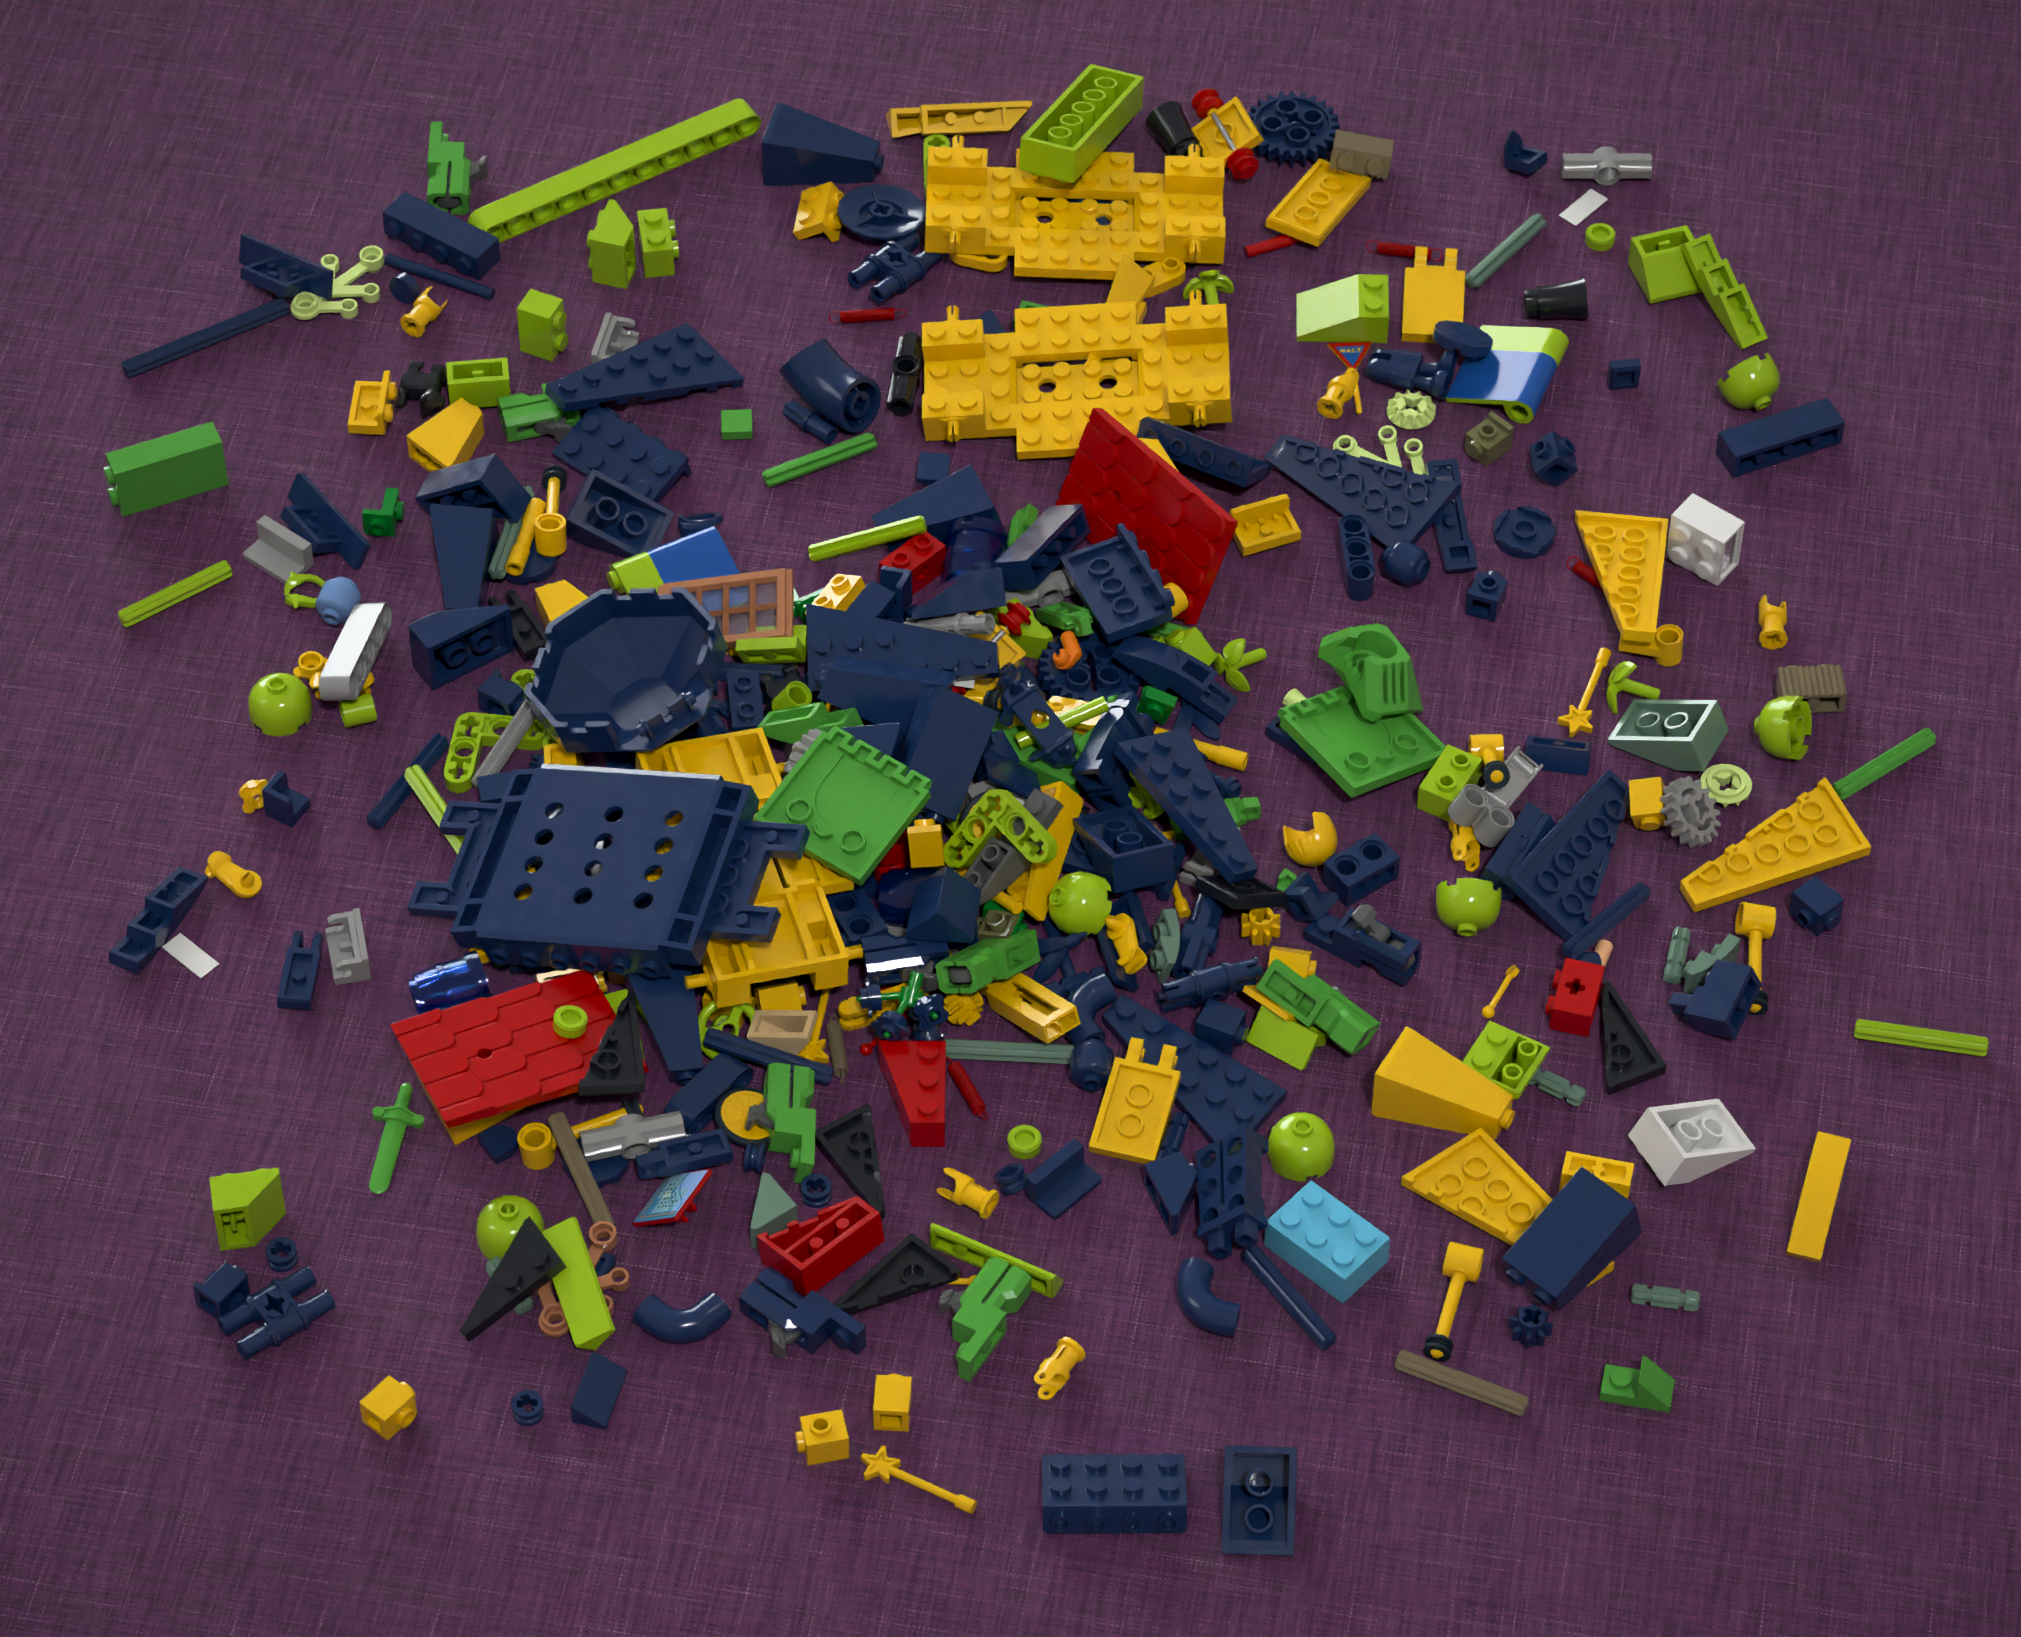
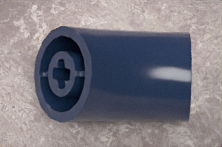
M827 339L819 340L806 347L788 360L779 370L789 386L811 409L818 412L824 419L846 431L853 433L863 431L871 425L877 416L881 403L879 385L874 379L862 374L849 365L835 351Z

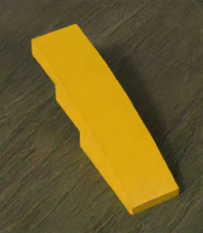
M1820 1131L1817 1132L1786 1255L1821 1263L1851 1139Z

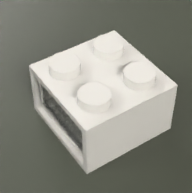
M1692 493L1671 515L1666 558L1718 586L1739 564L1745 522Z

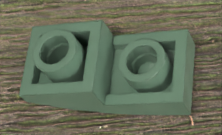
M1175 908L1163 909L1157 922L1153 925V938L1157 943L1150 953L1149 960L1152 970L1156 972L1159 983L1166 982L1179 952L1180 928Z
M1728 934L1722 944L1717 943L1714 946L1711 954L1701 950L1694 961L1690 959L1682 973V978L1685 979L1683 993L1691 995L1694 993L1697 985L1704 986L1705 977L1712 970L1716 959L1735 963L1738 959L1741 939Z

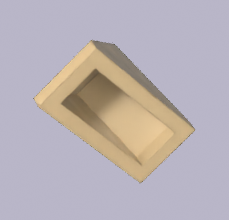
M755 1010L746 1038L797 1055L809 1043L818 1013L812 1010Z

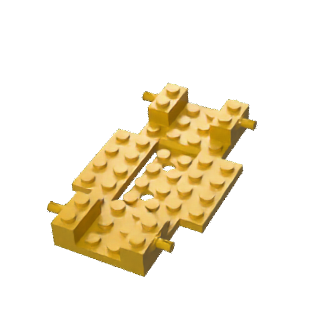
M957 135L952 137V147L928 146L925 253L1014 256V276L1114 280L1122 254L1127 255L1133 261L1162 262L1165 258L1174 257L1180 262L1223 264L1226 239L1225 217H1223L1224 158L1200 157V146L1195 144V152H1193V144L1188 146V156H1165L1164 174L1134 172V153L1102 152L1074 183H1062L1055 178L1034 176L1030 172L1019 170L1020 148H1017L1016 168L987 167L988 149L964 148L965 139L961 135H959V143H957ZM1035 197H1046L1055 199H1053L1051 202L1039 201ZM1064 198L1085 200L1081 203L1068 202ZM1094 199L1115 201L1111 202V204H1099ZM1040 216H1048L1052 218V221L1049 223H1041L1038 221L1037 218ZM1105 216L1111 221V224L1100 225L1096 219Z
M1194 290L1189 292L1190 305L1165 307L1166 323L1137 325L1136 301L1015 309V333L985 334L983 319L959 320V307L953 305L952 315V307L950 305L946 308L947 321L922 323V350L924 357L922 421L925 440H948L953 442V439H955V442L960 439L1016 436L1017 458L1021 460L1074 456L1077 448H1079V442L1086 424L1089 422L1093 408H1103L1135 436H1137L1141 420L1145 417H1152L1172 426L1195 425L1200 427L1201 424L1203 427L1210 423L1232 422L1226 303L1202 305V292L1196 290L1195 299ZM1089 354L1099 358L1132 357V360H1138L1130 361L1126 358H1120L1112 363H1099L1096 360H1091L1089 368H1086V362L1080 365L1058 362L1054 366L1049 367L1028 364L1024 368H1019L1023 367V363L1088 359ZM1104 379H1113L1117 382L1115 387L1110 389H1104L1100 386L1101 381ZM1047 382L1053 383L1056 386L1049 393L1039 390V387Z
M762 727L666 743L652 752H636L635 755L636 770L722 775L724 781L751 785L759 799L756 812L761 809L782 782L781 776L787 775L784 772L786 762L775 763ZM676 814L667 820L666 825H678L682 821L683 815ZM666 841L663 845L657 847L656 852L659 854L667 853L673 847V842ZM803 853L801 860L774 858L775 864L773 859L770 858L753 906L778 908L781 917L772 943L710 938L701 962L703 973L684 976L686 990L706 986L712 993L716 1007L723 1008L750 1003V984L809 973L815 991L848 985L849 960L863 958V949L861 944L849 947L844 946L826 894L854 890V882ZM655 869L647 874L646 880L655 881L659 879L663 874V870ZM778 872H779V874H780V877H781V880H782V882H783L784 888H783L782 883H781V881H780Z

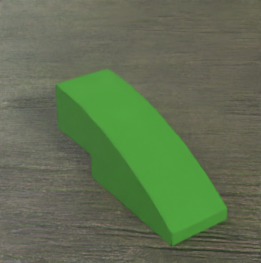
M822 701L770 711L757 728L762 727L767 737L795 744L797 741L801 742L802 735H807L809 729L814 730L817 728L829 733L834 726L841 728L864 725L856 707L828 712Z

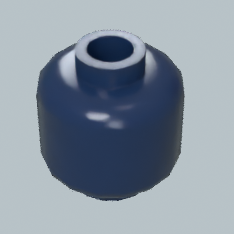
M1405 540L1397 542L1393 547H1387L1382 557L1386 576L1406 586H1413L1417 582L1422 583L1431 567V561L1428 560L1427 552L1423 548Z
M1088 1039L1078 1044L1072 1050L1070 1056V1077L1072 1082L1086 1091H1097L1107 1086L1114 1063L1112 1049L1097 1039Z

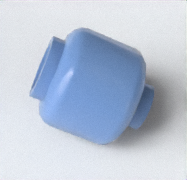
M336 577L327 580L323 584L315 601V608L326 623L331 625L345 624L354 605L360 604L361 593L356 583L345 577Z

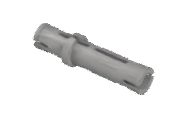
M964 612L950 617H927L913 620L907 618L905 619L906 622H904V624L966 637L972 634H992V631L995 630V619L990 613L968 615Z

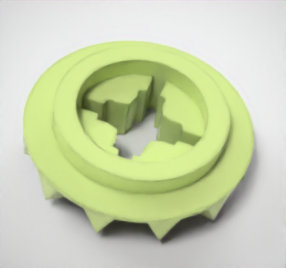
M1407 389L1405 394L1396 392L1394 398L1388 400L1387 416L1392 423L1401 428L1420 429L1429 425L1435 417L1436 404L1432 403L1431 396H1423L1421 391L1414 394Z
M1731 764L1713 765L1706 769L1700 778L1701 788L1705 789L1708 787L1710 789L1709 798H1716V801L1722 803L1724 808L1729 804H1734L1738 807L1742 800H1748L1752 789V781L1749 775L1743 769ZM1732 781L1731 789L1720 790V786H1725Z

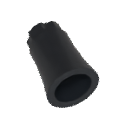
M1165 102L1157 106L1148 115L1146 127L1159 139L1170 156H1188L1189 145L1193 144V152H1195V144L1200 146L1199 140L1193 132L1179 102ZM1200 146V157H1202L1203 149Z
M1584 277L1564 283L1536 286V289H1525L1524 304L1526 318L1588 319V301Z

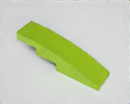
M1710 233L1681 245V250L1707 301L1739 349L1742 350L1767 339L1768 337L1745 284L1738 285L1727 258L1721 260Z

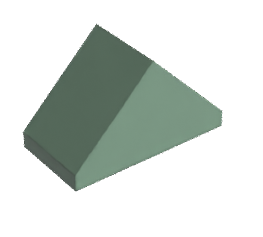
M762 1173L751 1221L750 1238L751 1248L759 1249L756 1235L767 1232L769 1236L787 1229V1223L794 1220L798 1221L797 1205L769 1173Z

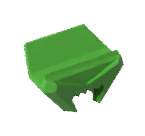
M1375 623L1372 625L1348 627L1322 637L1318 658L1329 663L1352 692L1363 718L1373 722L1376 721L1377 723L1386 715L1399 713L1420 714L1424 711L1411 657L1387 626Z

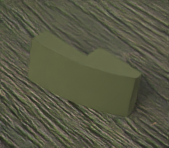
M988 910L985 918L977 917L978 942L985 938H1009L1020 915L1013 914L1010 911Z

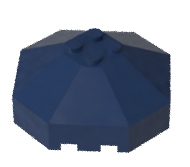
M673 587L672 594H657L655 588H631L630 595H616L613 589H600L547 624L544 633L547 643L545 648H539L533 665L536 675L533 683H527L524 694L536 718L567 753L652 752L706 716L728 646L717 621L685 587Z

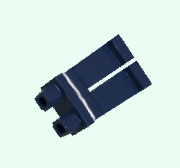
M1133 692L1120 693L1115 702L1107 703L1109 711L1100 716L1072 770L1073 775L1085 792H1089L1088 796L1100 812L1132 805L1133 803L1128 794L1134 781L1129 774V770L1113 753L1117 743L1154 735L1152 728L1155 722L1150 715L1137 711L1136 707L1139 699Z
M1247 1126L1223 1137V1141L1217 1140L1196 1151L1201 1225L1198 1226V1236L1208 1241L1209 1253L1220 1260L1232 1255V1244L1235 1242L1242 1247H1250L1258 1243V1231L1268 1227V1218L1263 1215L1265 1203L1261 1196L1262 1155L1269 1152V1140ZM1242 1140V1146L1236 1142ZM1216 1153V1159L1210 1155Z

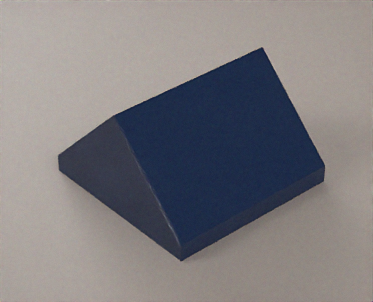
M947 865L915 886L906 930V939L973 943L981 890Z

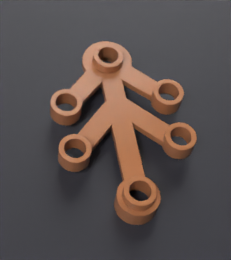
M608 1221L596 1222L589 1230L591 1247L588 1252L594 1269L604 1252L611 1251L618 1242L616 1228ZM602 1238H609L607 1241H599ZM622 1267L614 1268L608 1274L597 1277L602 1291L612 1288L614 1291H624L630 1285L629 1273ZM617 1277H624V1278H625V1279H624L623 1281H621V1282H615V1281H613V1280H614L615 1278H617ZM550 1280L534 1292L539 1295L544 1308L539 1315L538 1323L540 1330L545 1335L561 1337L570 1330L560 1301L557 1303L551 1291L553 1285L552 1280ZM604 1295L606 1304L609 1305L610 1316H612L614 1313L613 1300L608 1295ZM554 1320H561L558 1324H551Z

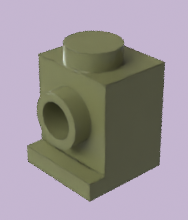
M1491 411L1487 414V419L1466 433L1464 451L1487 467L1512 449L1514 427Z

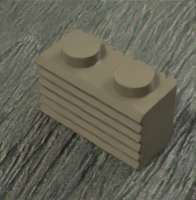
M1336 130L1329 167L1331 170L1336 169L1337 171H1348V173H1359L1360 176L1365 174L1366 177L1370 175L1372 178L1376 176L1378 179L1382 177L1385 180L1389 173L1394 140Z
M1820 664L1816 667L1814 665L1811 667L1807 665L1805 667L1790 665L1785 668L1782 666L1778 668L1775 683L1777 698L1787 695L1803 696L1804 698L1801 701L1809 703L1811 713L1844 712L1847 691L1841 665Z

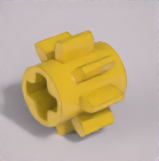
M1270 907L1252 908L1249 914L1242 913L1241 936H1248L1252 945H1270L1272 937H1280L1281 915L1274 914Z
M978 991L961 994V992L958 994H945L943 1006L949 1013L948 1020L951 1023L961 1025L965 1022L968 1026H971L981 1018L979 1013L983 1011L981 1006H983L984 1002Z

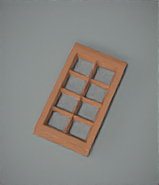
M781 568L664 583L658 586V594H672L673 587H685L717 621L728 648H736V639L794 637L793 569Z

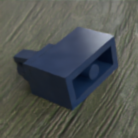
M1716 959L1712 970L1705 977L1704 986L1697 985L1693 995L1673 993L1668 1004L1672 1007L1674 1014L1682 1016L1684 1021L1691 1024L1694 1031L1735 1040L1762 984L1752 966Z

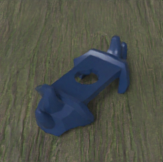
M1005 675L1003 680L1004 693L1000 697L1003 712L998 721L1006 726L1013 725L1014 714L1041 747V749L1035 750L1030 754V761L1039 759L1057 769L1075 765L1077 763L1075 758L1077 748L1073 737L1075 734L1074 729H1067L1046 703L1045 694L1037 686L1029 687L1017 680L1013 681L1009 675ZM1036 710L1037 712L1045 713L1050 719V724L1043 729L1036 728L1031 722L1032 712Z

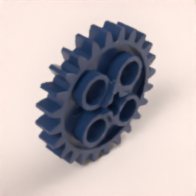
M1293 90L1290 91L1289 96H1285L1279 91L1277 98L1268 94L1267 102L1258 99V106L1252 105L1251 111L1248 113L1264 139L1253 149H1258V156L1268 154L1269 162L1274 158H1278L1279 165H1282L1285 160H1289L1291 166H1294L1296 160H1300L1303 165H1306V159L1308 158L1316 162L1317 155L1326 157L1327 150H1332L1335 131L1340 130L1338 114H1333V107L1326 108V100L1317 103V95H1313L1308 99L1305 92H1302L1300 96H1295Z
M1096 630L1093 631L1094 633L1091 636H1076L1082 650V657L1071 669H1058L1052 659L1054 652L1059 655V649H1064L1060 641V635L1057 636L1056 643L1049 641L1047 649L1042 650L1038 665V680L1043 681V690H1050L1049 698L1054 695L1090 702L1104 696L1108 703L1107 699L1112 695L1133 692L1137 695L1141 677L1112 657L1119 647L1121 640L1108 644L1104 636L1102 638L1098 637ZM1087 655H1088V658H1089V665L1086 664V662H1087ZM1091 680H1093L1092 689H1091V686H1090V681H1091Z

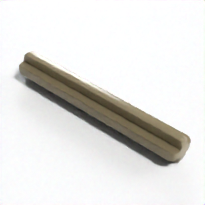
M557 1112L550 1115L547 1119L548 1125L593 1224L599 1221H608L614 1225L612 1216L565 1114Z
M1400 1350L1396 1357L1395 1368L1397 1370L1519 1416H1523L1527 1410L1529 1398L1525 1395L1406 1350Z

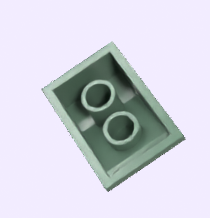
M1633 699L1607 740L1611 746L1672 770L1697 772L1705 770L1729 729L1717 700Z

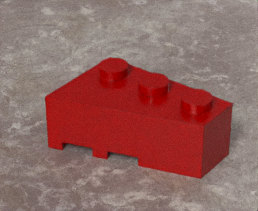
M878 1040L879 1066L885 1075L890 1095L894 1098L898 1115L910 1146L945 1147L946 1041Z
M855 1196L817 1211V1217L802 1223H798L797 1220L787 1223V1229L769 1236L767 1232L756 1235L762 1264L767 1268L773 1267L792 1280L793 1288L804 1297L811 1290L818 1291L885 1241L880 1213L860 1197Z

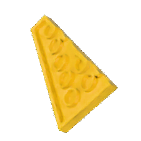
M1575 510V523L1622 639L1655 643L1669 519Z
M1825 777L1817 783V787L1809 793L1804 792L1798 796L1796 802L1787 809H1780L1745 835V839L1738 844H1731L1724 849V854L1714 861H1707L1682 879L1680 891L1695 913L1868 856L1871 852V845Z
M1481 1127L1401 1178L1402 1186L1511 1246L1516 1243L1553 1200ZM1612 1261L1586 1287L1613 1271L1615 1262Z

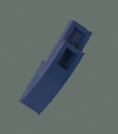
M1131 635L1125 637L1112 655V657L1156 689L1165 692L1170 687L1219 724L1222 723L1239 699L1213 680L1219 672L1190 654L1165 643Z

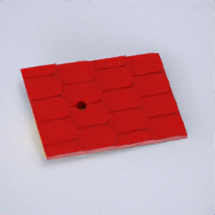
M1093 408L1055 506L1083 505L1090 528V533L1085 538L1091 544L1116 537V524L1123 523L1128 531L1132 530L1137 538L1139 549L1146 551L1151 568H1156L1159 571L1163 586L1167 583H1174L1185 593L1188 607L1177 615L1176 618L1183 620L1186 624L1196 625L1238 521L1179 473L1158 439L1137 438L1103 408Z
M577 971L541 984L537 981L489 998H477L441 1011L438 1008L390 1024L405 1051L428 1099L456 1146L527 1106L578 1092L580 1080L584 1079L593 1055L599 1050L600 1041L608 1026L613 1024L617 1015L591 972ZM573 1005L583 1009L588 1017L585 1033L577 1038H565L558 1035L553 1029L554 1013L558 1008ZM642 1059L644 1073L649 1072L648 1067Z

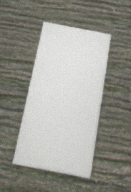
M1590 189L1559 216L1577 226L1608 199Z
M181 933L162 946L163 949L200 978L219 965L217 961Z

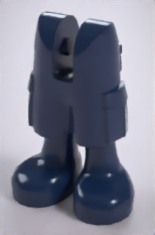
M1374 348L1370 361H1368L1365 375L1376 380L1378 383L1390 384L1393 387L1404 390L1408 389L1410 392L1417 388L1430 393L1436 399L1445 400L1453 380L1457 352L1455 350H1446L1438 362L1431 363L1423 362V355L1420 352Z

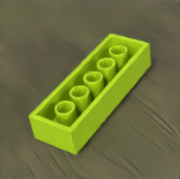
M1090 64L1021 137L1019 170L1030 172L1034 176L1055 178L1062 183H1074L1142 109L1144 77Z

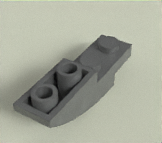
M1036 788L1023 804L1046 830H1048L1064 807L1057 799ZM1021 817L1015 819L1013 829L1017 835H1021L1025 830V822ZM1004 834L999 840L991 836L963 878L981 890L980 905H982L1011 885L1033 862L1029 861ZM1035 842L1039 847L1037 854H1040L1043 851L1041 847L1044 843Z

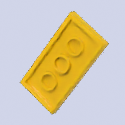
M1319 158L1266 218L1265 227L1319 247L1371 187L1372 178L1365 175L1360 176L1359 173L1354 174L1353 172L1348 173V171L1331 170L1329 167L1330 162Z

